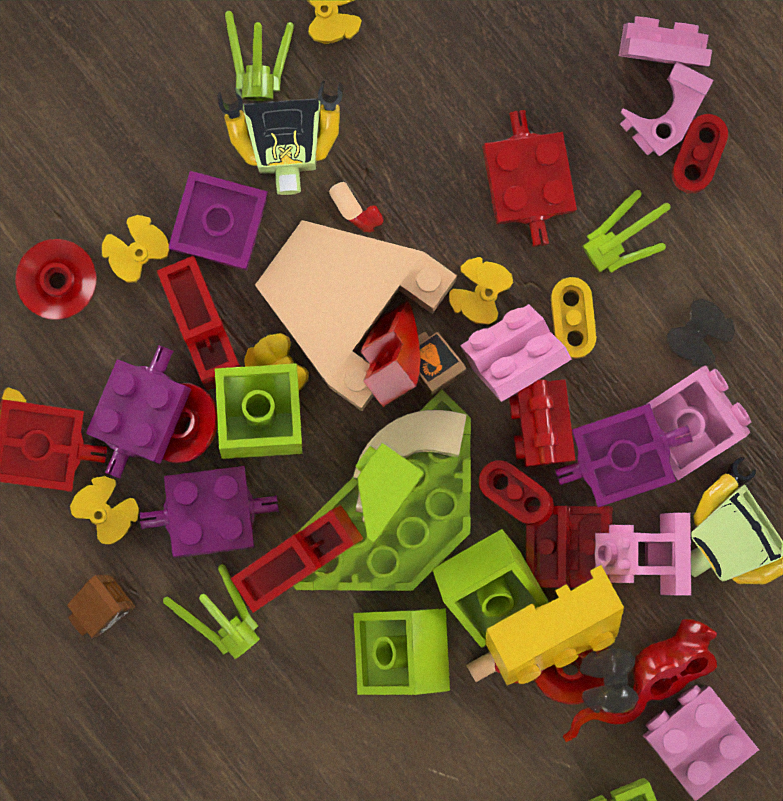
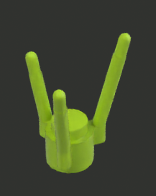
M227 11L225 18L236 72V88L242 90V99L273 100V91H280L281 75L292 39L294 24L289 22L286 25L273 74H270V67L262 65V25L259 22L255 23L253 65L246 66L245 73L233 13Z
M640 190L634 191L597 230L587 236L589 242L582 246L597 271L602 272L608 268L612 273L623 265L665 250L666 245L659 243L619 257L620 254L625 252L621 243L670 210V204L664 203L616 236L612 231L605 235L641 197L642 192Z
M221 564L218 570L242 622L237 616L228 621L207 595L201 594L199 597L202 604L222 627L217 631L221 637L171 598L165 597L163 603L212 641L223 655L229 651L234 659H237L260 640L254 632L258 624L250 616L237 588L230 579L232 577L226 566Z

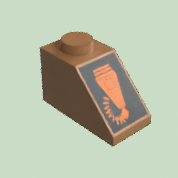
M423 332L418 335L420 344V373L418 380L431 398L463 377L466 367L438 332L430 337L427 332Z

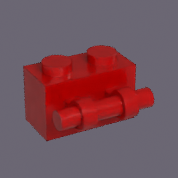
M566 379L554 381L537 380L509 397L511 420L518 419L520 435L513 436L516 460L523 459L524 468L572 463L575 461Z

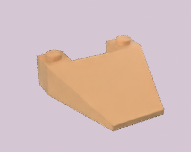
M302 220L255 286L327 386L356 408L363 411L374 395L363 382L370 363L354 353L398 291H401L433 314L456 282L457 275L423 251Z

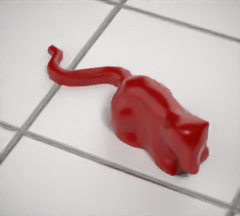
M692 619L681 620L678 630L673 637L649 645L635 657L632 667L634 677L633 701L619 710L594 706L579 711L572 720L571 729L563 735L565 742L576 738L580 727L590 720H600L614 725L629 723L641 715L648 701L668 698L681 691L689 682L713 672L717 668V661L714 654L708 649L711 640L716 638L717 633L700 621Z

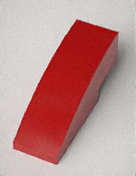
M193 255L157 270V273L199 377L206 390L209 391L216 388L215 369L241 366Z
M405 301L376 321L361 350V353L370 363L363 382L383 407L416 387L419 378L420 344L413 310L408 301Z
M342 505L288 538L230 579L254 613L364 538Z

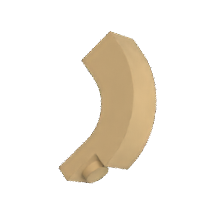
M425 410L407 414L381 429L367 444L359 460L369 446L377 450L381 443H384L403 458L419 452H433L458 457L467 414L444 410ZM355 469V473L353 476L354 479H357L358 475L361 473L357 469ZM359 492L356 512L363 513Z

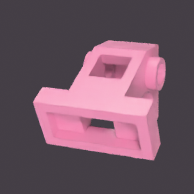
M676 62L667 78L673 92V102L667 113L657 119H645L623 108L621 114L625 117V120L620 125L626 132L631 127L638 132L632 138L647 156L654 151L659 157L683 139L713 82L712 79ZM659 124L669 126L670 135L668 138L662 139L657 136L656 127Z
M690 513L660 514V534L634 533V525H609V533H595L596 567L602 565L606 575H609L611 583H634V575H660V595H691ZM638 542H645V566H638Z

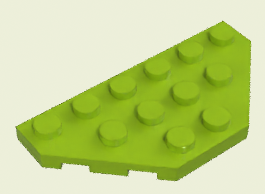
M443 390L420 410H444L466 414ZM468 415L466 416L458 457L433 452H419L405 458L423 471L424 475L375 544L367 538L365 522H362L363 513L356 512L359 495L358 480L353 477L298 532L330 510L342 505L364 539L293 587L296 590L413 591L433 571L432 569L438 566L470 534L471 418Z

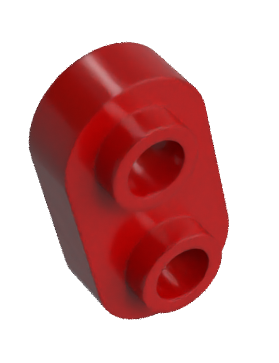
M713 114L700 115L691 122L672 168L673 182L683 192H701L712 181L728 139V128L725 122L718 116ZM701 131H709L713 136V141L711 143L702 142L699 138V133ZM688 167L695 168L699 174L698 179L689 180L685 176V169Z
M496 460L488 463L482 469L479 476V487L482 493L520 522L528 526H538L545 523L551 517L554 509L551 494L512 464L503 460ZM502 477H507V487L498 490L496 486L497 481ZM532 500H539V509L536 512L530 513L528 511L529 503Z

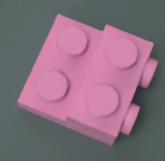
M635 16L634 23H626L623 26L619 56L674 65L676 62H679L684 66L694 68L710 66L712 50L706 49L708 35L698 33V25L675 22L674 29L658 27V19Z
M529 304L523 308L509 311L505 314L502 321L488 329L474 332L467 342L460 345L472 370L501 402L572 360L566 347L550 332L544 318Z
M706 365L648 402L651 405L656 423L664 433L684 427L685 425L689 427V433L677 436L675 439L691 434L693 442L670 448V465L677 480H680L751 433L747 428V425L751 423L748 413L740 403L731 404L724 393L728 389L725 379L717 369L709 371Z
M695 684L677 699L681 705L668 714L663 710L648 721L646 726L649 730L642 736L692 799L697 801L759 751V749L737 723L736 718L713 689L708 685L699 688Z

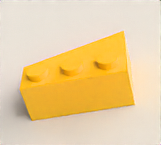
M602 565L591 570L590 573L593 579L579 587L570 590L566 584L555 590L559 598L537 608L532 603L487 628L486 645L506 685L516 681L519 684L528 683L536 679L543 669L552 665H556L557 668L564 667L574 662L578 658V654L592 648L593 651H600L614 643L618 635L624 606Z

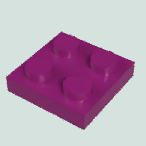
M190 171L169 243V250L190 256L194 255L197 258L247 271L268 198V191Z

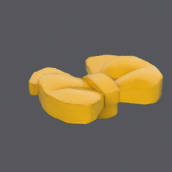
M306 0L315 7L316 17L309 26V35L314 41L330 44L340 41L344 37L350 40L359 32L362 22L360 17L338 14L337 6L354 0Z
M136 215L127 219L129 231L135 240L129 247L112 234L106 235L102 242V256L105 259L109 258L108 261L114 273L127 283L137 282L140 279L142 264L147 263L149 259L163 260L169 256L170 250L167 237L156 226L150 225L152 221L149 217Z
M481 257L468 259L460 268L461 272L468 279L477 284L475 292L452 289L449 292V303L455 313L462 311L463 316L471 322L479 325H490L498 317L495 305L498 293L510 289L513 284L512 274L500 264L487 261L482 263Z
M282 333L264 337L254 347L248 348L244 358L245 367L294 364L292 357L289 356L290 338ZM297 365L298 390L300 391L308 382L309 372L305 367Z
M106 476L96 477L91 480L93 485L84 487L74 496L70 505L71 514L75 518L90 519L97 526V539L103 544L112 545L120 541L128 533L132 526L131 521H138L139 507L134 498H128L114 508H111L106 502L117 485L116 480Z

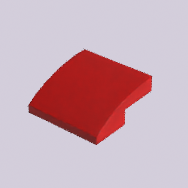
M528 506V511L530 513L536 512L540 506ZM554 506L551 517L545 523L538 526L526 525V563L540 587L560 588L567 584L569 588H577L593 579L590 571L596 568L595 533H609V525H613L612 506Z

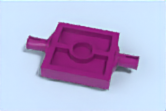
M158 345L150 367L134 366L121 360H116L86 432L87 435L104 441L114 450L105 473L121 479L129 456L133 458L144 457L158 464L161 463L191 392L189 387L174 382L168 375L164 374L174 351Z
M648 403L572 429L578 447V462L556 468L555 471L557 476L573 472L558 478L560 486L584 477V480L592 488L597 506L601 507L676 482L670 465V448L693 442L691 434L675 439L677 436L690 432L688 425L664 433L656 423L651 405Z
M245 466L164 476L166 492L164 510L140 512V519L142 520L140 523L142 530L166 526L171 537L172 555L174 558L255 548L253 535L255 514L279 512V506L275 504L278 503V497L275 495L253 498L248 489Z

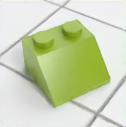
M297 363L215 369L219 450L222 459L303 454Z
M381 443L377 450L369 446L355 466L361 472L357 480L367 538L374 544L424 475L423 471L384 443Z
M503 529L432 569L443 602L481 648L486 646L487 628L532 603L535 608L549 603L521 552Z
M446 609L353 613L358 695H418L450 691Z

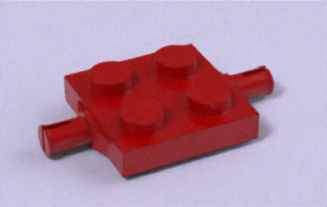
M526 110L514 111L509 113L514 136L504 141L484 143L482 146L496 225L511 222L529 224L533 242L532 246H545L549 244L545 221L553 216L574 213L577 210L563 132L544 135L529 133Z
M1 399L0 482L72 491L75 471L81 460L104 464L106 456L90 453L107 454V446L83 444L81 428L84 411Z

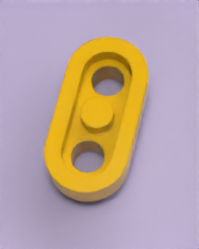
M568 277L559 281L551 293L554 336L566 347L571 359H580L588 355L596 343L592 292L583 280ZM568 292L576 294L578 303L575 306L566 305L563 300L564 294ZM569 333H579L582 337V343L579 346L570 345L567 340Z

